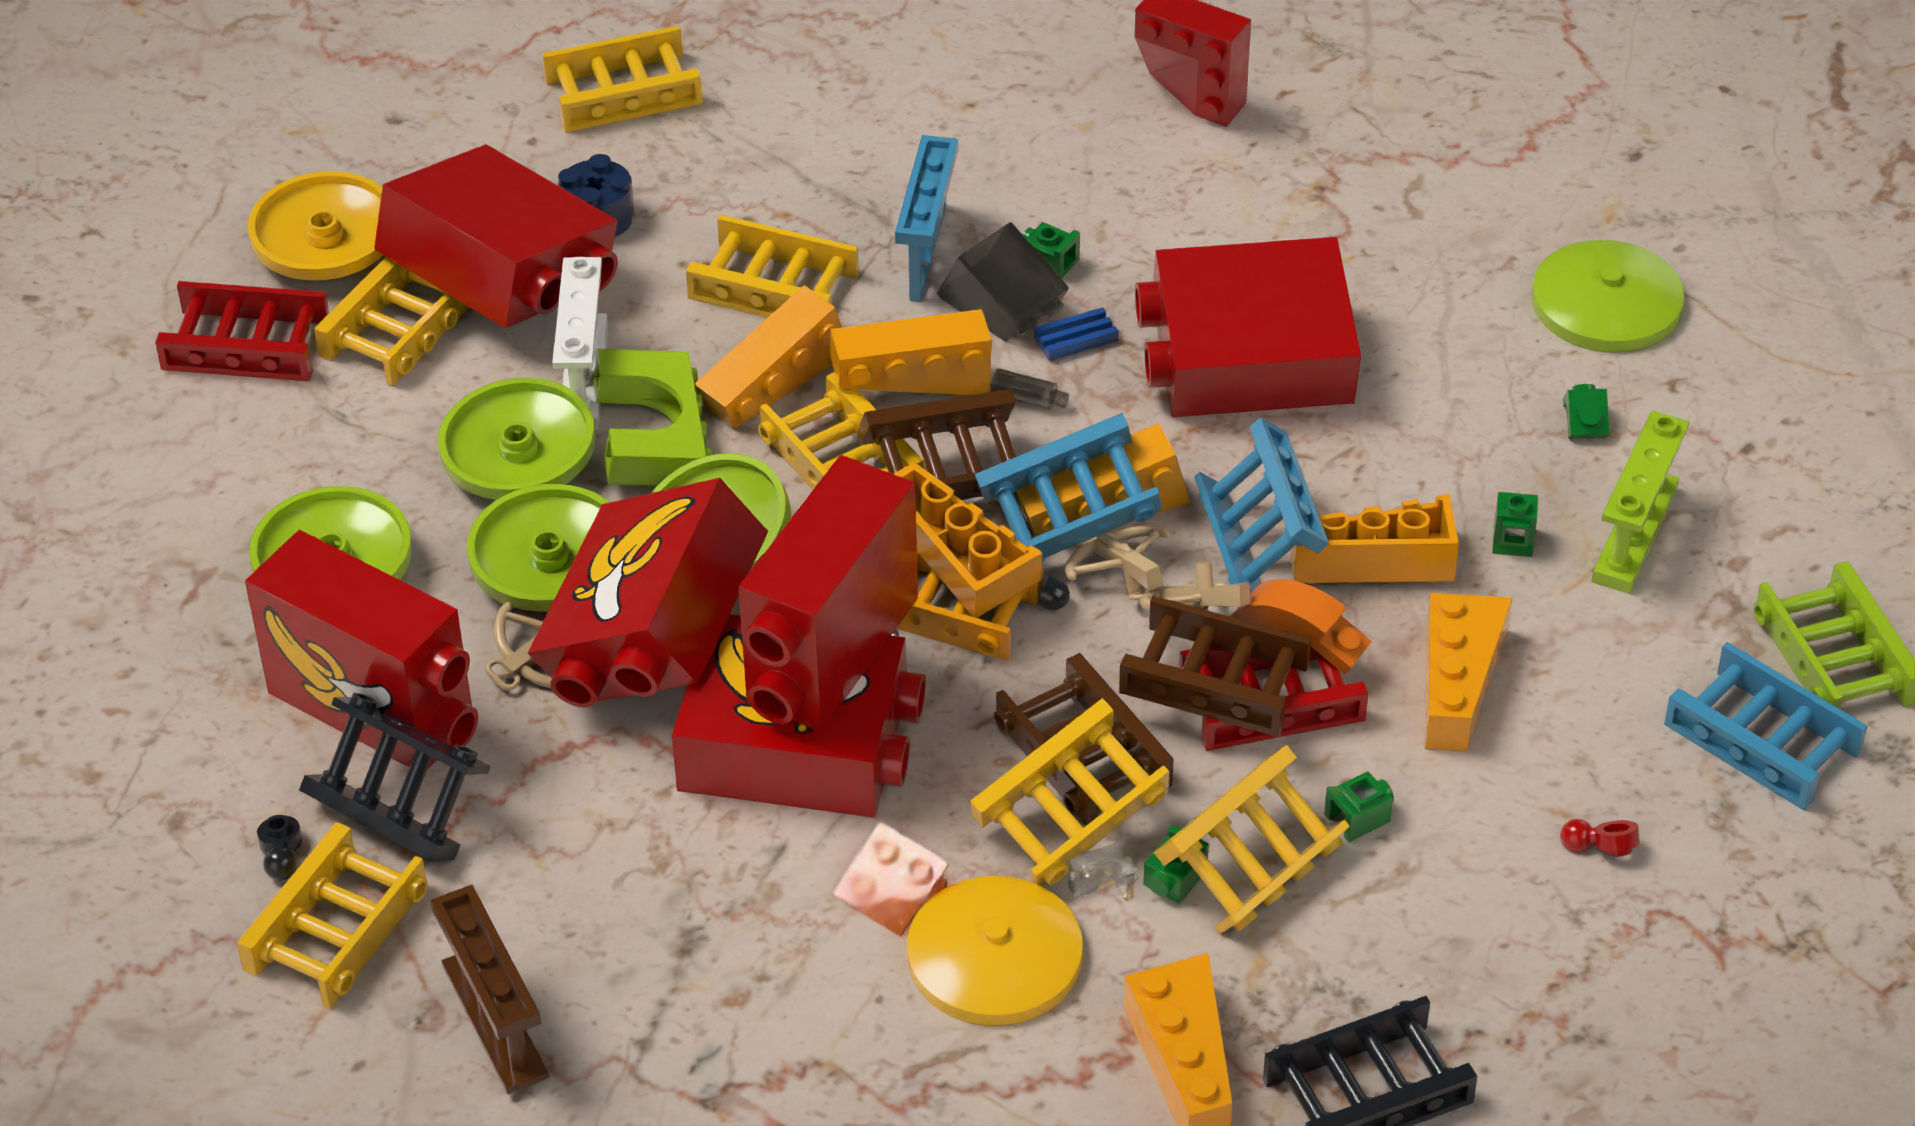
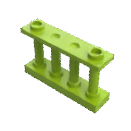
M1651 410L1602 514L1601 521L1615 525L1593 570L1591 582L1628 594L1631 593L1677 492L1680 478L1669 475L1668 472L1686 435L1690 421Z
M1849 561L1834 564L1827 588L1780 600L1768 582L1760 583L1757 601L1753 605L1756 621L1760 625H1764L1803 688L1839 709L1844 701L1886 690L1894 693L1903 707L1915 704V659ZM1831 603L1833 606L1838 607L1843 617L1797 628L1789 614ZM1851 632L1857 636L1862 644L1861 646L1816 657L1808 642ZM1870 661L1873 664L1875 663L1881 675L1835 686L1826 672Z

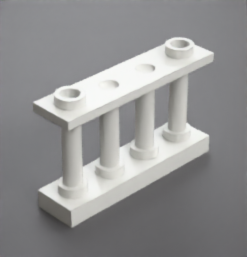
M563 257L553 369L564 368L562 385L576 392L586 402L593 416L595 430H599L601 403H596L593 371L597 349H606L608 332L607 313H597L602 258Z

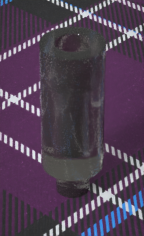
M1000 368L995 371L991 382L990 392L1012 389L1016 402L1051 410L1053 405L1065 408L1069 400V393L1058 390L1057 383Z

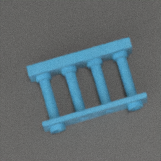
M1123 413L975 474L985 503L992 500L999 501L1011 531L1015 533V538L1027 547L1032 545L1041 551L1042 562L1048 556L1134 520L1136 522L1146 521L1152 518L1158 510L1163 509L1157 487L1143 492L1124 450L1126 444L1131 443L1132 439ZM1102 454L1110 455L1129 497L1106 507L1087 465L1090 459ZM1066 469L1073 471L1091 511V514L1070 523L1050 480L1052 475ZM1030 484L1036 486L1054 526L1053 530L1032 538L1013 495L1016 490Z
M1261 417L1249 427L1255 441L1254 451L1219 482L1201 472L1194 476L1200 491L1199 499L1205 506L1229 574L1228 582L1229 584L1249 582L1250 592L1261 584L1259 577L1294 546L1303 545L1318 554L1329 544L1288 433ZM1263 464L1265 468L1264 478L1233 505L1229 493ZM1273 491L1276 498L1274 500L1275 505L1243 532L1239 521ZM1281 520H1284L1286 525L1284 529L1285 534L1253 561L1249 548Z
M1728 642L1722 646L1717 671L1719 677L1697 698L1680 688L1669 697L1664 722L1665 726L1803 811L1814 800L1820 775L1816 771L1839 748L1857 758L1861 754L1867 725L1857 720L1854 716L1845 713ZM1733 685H1736L1754 697L1730 719L1711 707ZM1768 706H1771L1789 718L1767 740H1764L1746 728ZM1805 727L1824 738V740L1801 762L1781 749Z

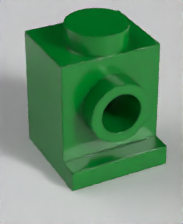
M1042 222L1036 229L1027 228L1021 237L1022 265L1059 281L1080 260L1079 231L1073 230L1071 233H1068Z
M1172 825L1168 829V836L1157 849L1179 832L1181 828ZM1199 839V842L1203 845L1201 851L1208 859L1209 843ZM1152 853L1144 863L1143 885L1150 888L1155 894L1165 896L1178 904L1183 901L1201 879L1187 861L1183 863L1179 857L1164 866L1157 856Z

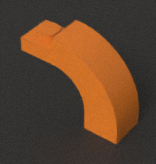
M1276 579L1259 584L1250 592L1251 604L1237 607L1230 616L1311 638V647L1344 675L1352 668L1372 642L1341 616L1347 608L1341 602L1313 586L1293 580Z

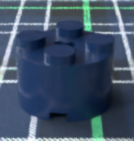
M595 154L589 160L576 163L560 171L558 174V186L618 220L615 237L629 229L634 215V199L631 175L626 168L611 161L608 155Z

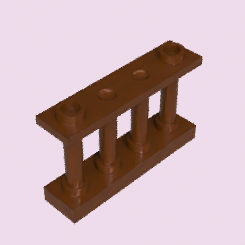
M1012 389L867 411L864 412L857 434L861 445L873 443L880 445L888 471L892 474L904 468L895 440L910 437L917 439L927 471L952 488L956 497L961 500L983 497L975 474L983 471L968 428L978 426L990 428L1002 463L1017 457L1005 425L1016 404ZM947 431L954 434L967 474L946 477L932 434Z
M1152 596L1150 600L1149 629L1155 632L1143 658L1125 653L1120 663L1119 693L1279 737L1284 726L1286 697L1279 696V693L1290 668L1307 672L1310 662L1311 638L1189 606L1177 601ZM1171 635L1194 641L1182 669L1159 663ZM1211 646L1234 652L1222 680L1199 674ZM1250 657L1274 663L1262 691L1239 685Z
M1081 653L1066 659V678H1064L1063 684L1018 706L1004 690L996 692L995 723L1003 734H1008L1026 756L1034 752L1085 711L1042 732H1039L1029 718L1070 698L1074 701L1078 700L1086 710L1103 698L1113 709L1114 726L1112 727L1111 734L1149 776L1164 765L1169 771V787L1172 786L1174 758ZM1091 745L1079 753L1078 759L1086 767L1108 755L1099 745ZM1058 769L1047 778V781L1063 798L1065 807L1073 816L1077 815L1086 826L1095 819L1096 804L1066 771L1061 772ZM1121 769L1098 780L1109 794L1132 783Z
M473 884L431 899L432 911L455 954L441 960L442 967L506 1093L510 1094L548 1079L549 1073L527 1032V1029L541 1024L540 1012Z

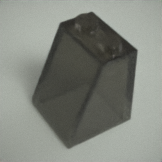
M1009 222L956 259L937 295L960 312L982 309L989 332L1007 342L1017 334L1021 338L1026 336L1037 326V320L1045 316L1047 319H1050L1057 314L1064 306L1062 299L1069 290V287L1015 225Z

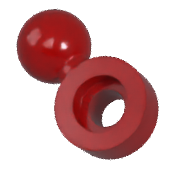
M1572 819L1566 822L1560 831V840L1563 846L1575 853L1584 852L1592 844H1596L1597 848L1606 851L1608 856L1621 857L1629 855L1632 849L1640 844L1638 824L1627 820L1609 821L1597 827H1592L1583 819Z

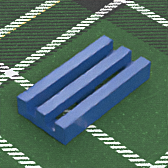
M1102 307L1034 327V338L1050 361L1118 341V329L1116 326L1112 327V320L1110 317H1106V311Z

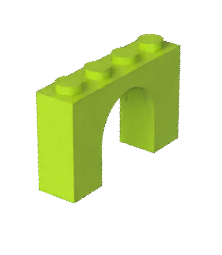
M597 349L593 371L596 403L644 405L662 412L673 422V424L654 430L609 428L604 454L608 484L658 486L678 468L696 459L711 455V449L704 445L707 438L706 421L700 420L702 414V395L696 394L695 383L698 381L697 368H691L689 352Z

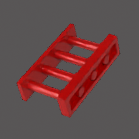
M178 281L179 300L182 314L185 315L178 333H158L155 345L161 370L310 381L313 368L308 343H305L311 323L319 324L329 314L326 292ZM201 315L221 316L215 336L194 335ZM237 318L258 319L252 339L231 338ZM274 321L295 322L289 342L268 340Z
M1211 646L1199 674L1214 678L1223 677L1234 652ZM1311 647L1310 660L1317 659L1328 688L1305 692L1297 670L1290 668L1284 681L1288 696H1283L1286 697L1284 726L1279 737L1366 721L1368 691L1364 681L1345 684L1340 671ZM1191 649L1180 651L1179 668H1183ZM1250 657L1241 677V684L1262 691L1254 671L1272 668L1274 663ZM1202 716L1201 740L1205 751L1279 738Z

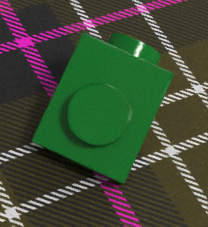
M1578 384L1573 386L1572 390H1568L1563 397V407L1567 408L1568 439L1607 438L1610 434L1607 389H1596L1594 384Z

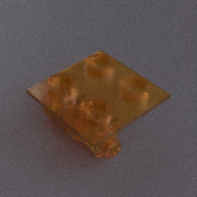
M880 822L833 894L901 937L927 897L947 887L948 881L943 878V873L949 864Z

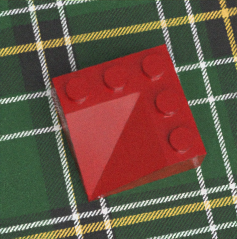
M1143 0L1135 9L1134 38L1149 73L1195 116L1227 127L1247 102L1251 19L1198 0Z

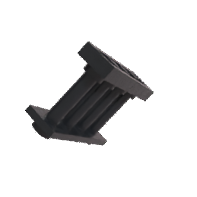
M353 693L352 697H334L331 705L350 715L329 770H324L323 774L304 775L299 791L432 862L455 860L461 844L447 837L448 831L445 830L448 819L465 775L488 774L491 766L478 760V753L462 745L451 746L376 707L377 701L370 696ZM367 723L383 733L362 788L355 789L346 784L348 779L345 777L363 726ZM400 740L415 748L416 751L396 804L389 807L380 802L381 796L378 794L396 744ZM431 758H434L450 766L429 823L422 824L413 819L414 813L411 810Z
M1427 996L1412 1001H1401L1390 1009L1293 1044L1279 1045L1272 1051L1265 1053L1263 1082L1266 1087L1285 1080L1287 1081L1310 1120L1306 1122L1305 1126H1413L1474 1103L1478 1076L1470 1063L1455 1068L1447 1067L1424 1031L1427 1029L1430 1001ZM1407 1036L1431 1074V1077L1414 1083L1407 1082L1384 1044ZM1367 1051L1391 1091L1373 1098L1366 1097L1344 1059ZM1327 1066L1351 1106L1333 1113L1326 1112L1303 1074Z

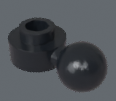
M274 815L259 825L257 837L261 851L266 854L263 859L265 873L270 878L281 881L290 878L297 870L298 860L294 852L302 844V834L299 822L295 818L287 815Z

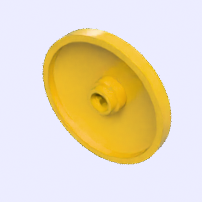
M340 171L308 173L276 185L256 202L249 215L248 234L253 253L263 265L272 271L300 280L336 279L369 267L383 256V254L374 249L382 186L364 176Z
M981 876L966 879L944 888L932 896L917 912L909 929L907 939L908 967L920 993L927 1001L945 1014L978 1025H1012L1045 1014L1057 1006L1070 993L1079 977L1082 966V934L1079 924L1069 907L1046 888L1015 877Z

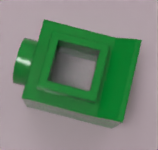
M1498 492L1493 526L1492 554L1532 557L1537 524L1538 495Z
M1366 771L1338 786H1328L1326 788L1324 815L1330 820L1338 816L1340 812H1344L1346 815L1345 820L1350 825L1344 831V838L1349 843L1391 821L1392 803L1394 801L1393 791L1385 780L1380 779L1377 781L1369 771Z

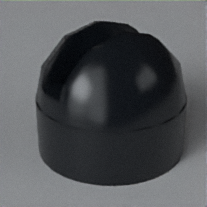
M1049 576L1037 605L1051 611L1063 608L1068 603L1070 597L1067 585L1063 581Z

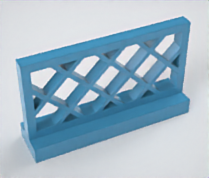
M921 136L895 230V244L908 245L910 301L921 302L946 208V195L958 154V139Z

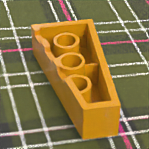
M803 285L695 383L698 394L702 395L703 406L735 429L760 413V406L766 403L769 406L830 367L832 365L830 358V329L842 327L836 308Z
M982 309L830 329V358L839 389L975 395L990 392L992 339Z
M1157 423L1131 434L1132 442L1126 444L1124 450L1143 492L1157 487L1163 509L1158 510L1156 513L1191 504L1177 456L1161 425ZM1102 454L1089 460L1087 465L1106 507L1129 498L1110 455ZM1066 469L1052 475L1050 480L1069 523L1091 514L1073 471ZM1030 484L1016 490L1021 508L1035 537L1053 530L1054 526L1036 486Z
M915 462L894 473L897 476L915 482L917 552L973 617L981 616L1041 580L1042 552L1032 545L1027 547L1015 538V533L1003 524L1000 527L983 516V510L972 502L969 505L954 495L952 488Z
M1450 494L1437 495L1435 502L1421 505L1417 499L1402 501L1401 508L1381 511L1379 506L1366 507L1359 515L1350 517L1344 512L1320 515L1319 518L1329 544L1318 554L1303 545L1294 546L1291 549L1290 558L1293 581L1302 583H1435L1439 581H1455L1459 542Z
M1430 593L1426 624L1425 749L1468 750L1482 702L1487 694L1494 667H1496L1500 656L1501 646L1508 632L1513 597Z
M1209 953L1126 975L1124 984L1125 1013L1177 1126H1231L1232 1098Z

